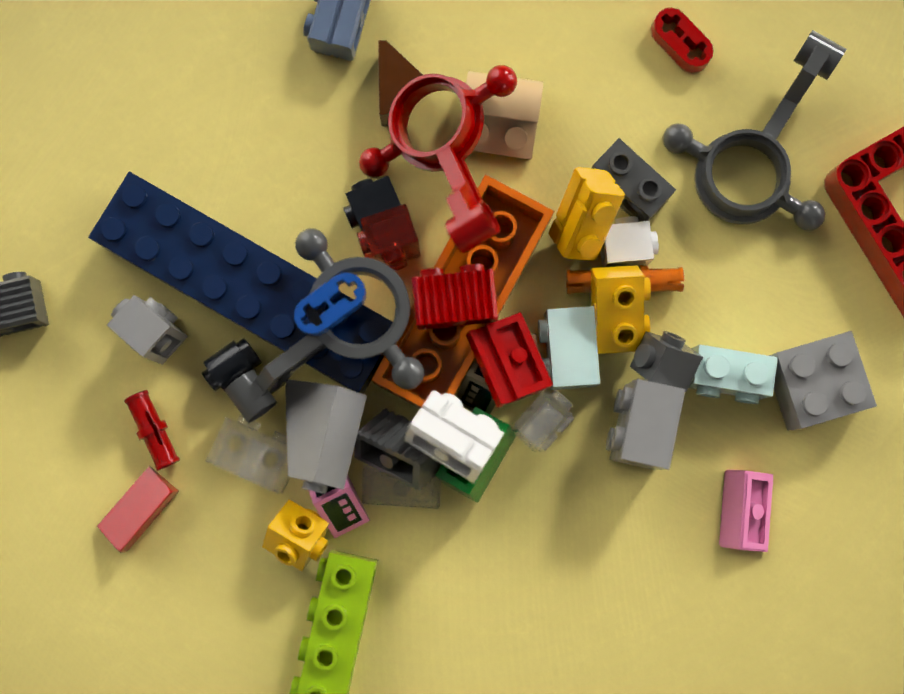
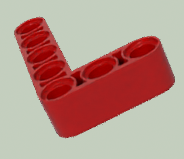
M904 127L841 162L826 175L824 187L904 317V279L902 276L904 270V222L879 184L881 180L904 168ZM874 155H878L884 160L885 168L875 163ZM841 173H846L852 178L853 187L843 182ZM862 205H866L872 210L873 219L865 217L861 210ZM882 237H886L891 241L893 245L892 252L887 251L883 247Z

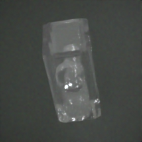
M556 390L551 394L543 391L512 424L511 428L516 436L533 452L540 453L546 451L558 437L557 434L562 433L574 419L573 413L569 411L573 405Z

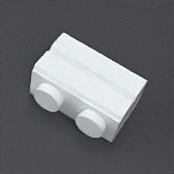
M433 390L410 423L404 441L472 483H475L498 446L504 432L498 429L497 423L490 417L482 414L476 416L464 409L462 402L454 395L449 393L441 395Z

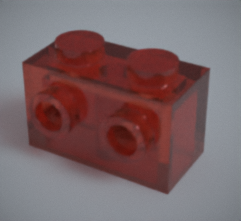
M406 204L360 219L364 231L356 234L365 257L378 260L394 271L408 266V260L420 257L419 240Z

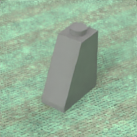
M288 379L285 386L288 477L304 480L302 488L326 494L328 486L344 490L367 395L336 385Z

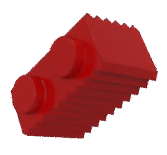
M468 264L461 266L460 272L444 274L443 268H429L419 271L420 277H412L417 330L492 323L498 320L493 269L484 270L483 264Z

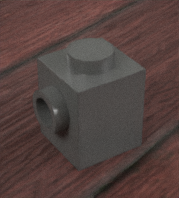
M646 331L635 351L630 367L647 381L686 389L685 392H687L703 356L685 344L686 340L674 333L663 331L662 336Z

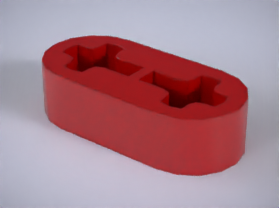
M665 8L657 14L651 28L652 37L655 42L684 71L697 73L704 70L714 52L710 40L679 9ZM674 22L677 25L674 31L670 30L665 33L662 30L664 23L668 25ZM699 48L702 54L699 58L695 57L691 60L687 56L689 51Z

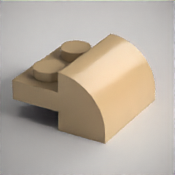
M468 71L466 84L474 90L486 82L487 73ZM517 78V86L512 94L506 97L492 96L483 102V131L473 151L532 159L543 82Z

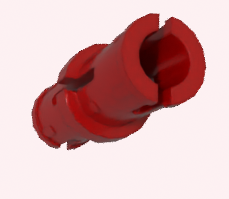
M144 390L126 398L124 402L127 404L139 429L136 433L139 441L144 440L156 465L155 468L159 471L178 462L180 458L177 456L165 431L168 428L166 421L160 420L148 395V390Z

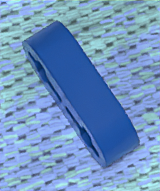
M341 273L330 279L301 300L294 311L296 325L305 334L310 336H320L332 329L364 304L366 289L362 280L352 273ZM345 283L349 287L354 284L358 286L354 291L356 297L354 301L349 302L346 298H343L336 304H332L331 301L341 294L339 289L341 284ZM325 305H329L330 308L320 315L322 323L316 327L313 323L304 324L303 321L308 317L305 311L309 307L318 311Z

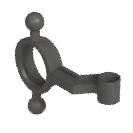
M812 30L793 60L803 66L762 132L752 129L736 130L717 138L708 146H705L693 139L691 129L684 124H673L665 130L663 143L668 151L675 154L687 152L699 159L695 169V187L701 202L712 214L730 223L752 224L768 218L781 207L794 215L795 223L803 230H815L823 224L825 210L819 202L814 200L801 202L789 194L791 183L790 160L785 149L776 139L816 76L819 75L827 80L847 50L846 48ZM733 146H750L763 152L771 160L776 171V187L772 196L754 205H741L725 198L713 181L712 166L715 157L725 149Z
M313 228L303 230L296 238V251L303 259L314 261L322 271L315 281L310 294L341 273L370 276L383 282L392 292L396 303L395 317L388 331L373 342L351 344L339 339L330 330L320 336L307 335L266 365L259 375L254 370H251L237 378L225 389V392L248 423L255 421L277 404L272 394L284 386L295 370L326 347L338 355L352 359H366L383 353L393 366V381L403 389L416 388L424 378L422 364L415 358L406 357L396 344L403 335L410 316L409 295L399 275L386 264L367 257H352L335 263L327 252L328 242L325 235ZM325 306L318 311H315L312 307L308 308L309 321L316 327L322 323L320 315L325 312Z

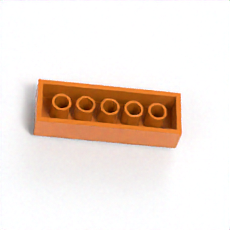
M485 174L477 189L482 200L495 215L500 226V233L466 253H462L450 238L434 268H443L444 274L460 272V267L468 264H483L484 270L493 269L499 317L548 227L554 210ZM413 304L410 309L407 327L396 344L406 357L415 358L422 364L424 368L423 381L413 389L400 388L392 378L393 366L384 356L372 378V382L419 409L422 408L433 390L441 395L449 393L456 396L475 359L466 334L469 330H476L489 323L417 330L415 305Z

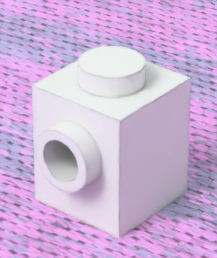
M635 216L616 219L600 250L602 267L632 265L639 267V265H649L654 259V254H658L659 250L658 236L656 231L651 232L650 221L638 222V217Z

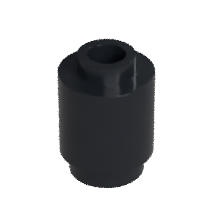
M245 338L237 343L233 340L203 362L207 369L202 372V375L214 391L222 388L225 392V389L243 374L251 370L257 372L255 368L262 361Z

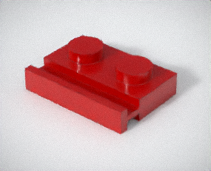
M521 312L486 324L484 327L476 330H469L466 334L497 408L542 392L553 386Z

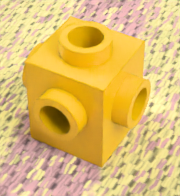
M288 499L267 527L262 548L274 554L281 563L287 566H294L303 571L311 559L317 562L324 553L329 543L324 538L329 522L322 519L317 512L305 509Z

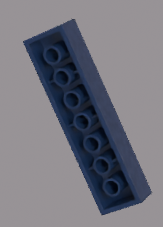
M128 172L88 236L89 239L283 352L307 336L296 325L294 311L299 302L310 295L317 278L132 172ZM341 292L331 302L334 305L343 298H346L349 302L354 301V299ZM328 304L325 305V311H326L327 309L330 308ZM362 305L358 310L330 329V331L345 342L366 344L382 337L393 322ZM309 316L303 321L305 325L310 323ZM326 347L305 364L349 390L364 394L385 355L382 353L371 358L352 359L338 355Z

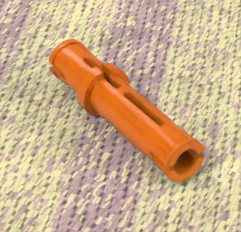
M639 265V269L644 276L649 277L651 292H683L684 284H681V281H684V271L682 267L649 269L648 265ZM591 270L566 271L567 294L591 293Z

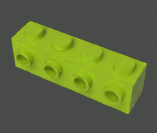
M336 550L329 552L328 559L321 557L316 575V581L322 582L319 598L312 597L307 614V620L313 622L310 637L303 636L298 654V660L304 661L301 677L294 676L289 694H349L378 564L377 559Z

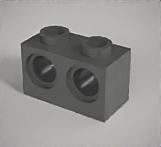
M620 138L612 144L591 168L605 170L611 174L616 181L615 184H618L625 193L620 208L629 216L638 217V222L649 221L676 191L670 183Z

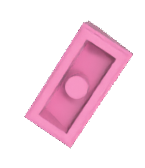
M729 469L725 471L719 540L721 547L768 552L773 474Z

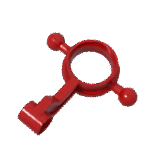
M495 66L488 72L486 82L474 90L457 78L441 74H425L411 80L398 92L389 111L390 144L382 149L375 147L366 149L359 159L361 171L370 178L383 176L389 168V162L400 155L410 164L421 170L429 172L444 171L452 188V192L446 200L454 216L447 220L445 225L453 243L462 253L468 252L500 233L498 221L489 206L482 200L464 160L475 149L483 131L484 111L482 103L492 96L506 97L512 94L517 86L516 73L509 66ZM450 91L455 93L461 102L462 118L454 136L437 150L429 152L415 150L409 141L407 126L410 114L416 104L433 92Z

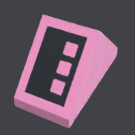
M348 475L344 490L329 486L327 487L326 494L308 490L316 510L322 519L329 522L328 529L334 538L370 521Z

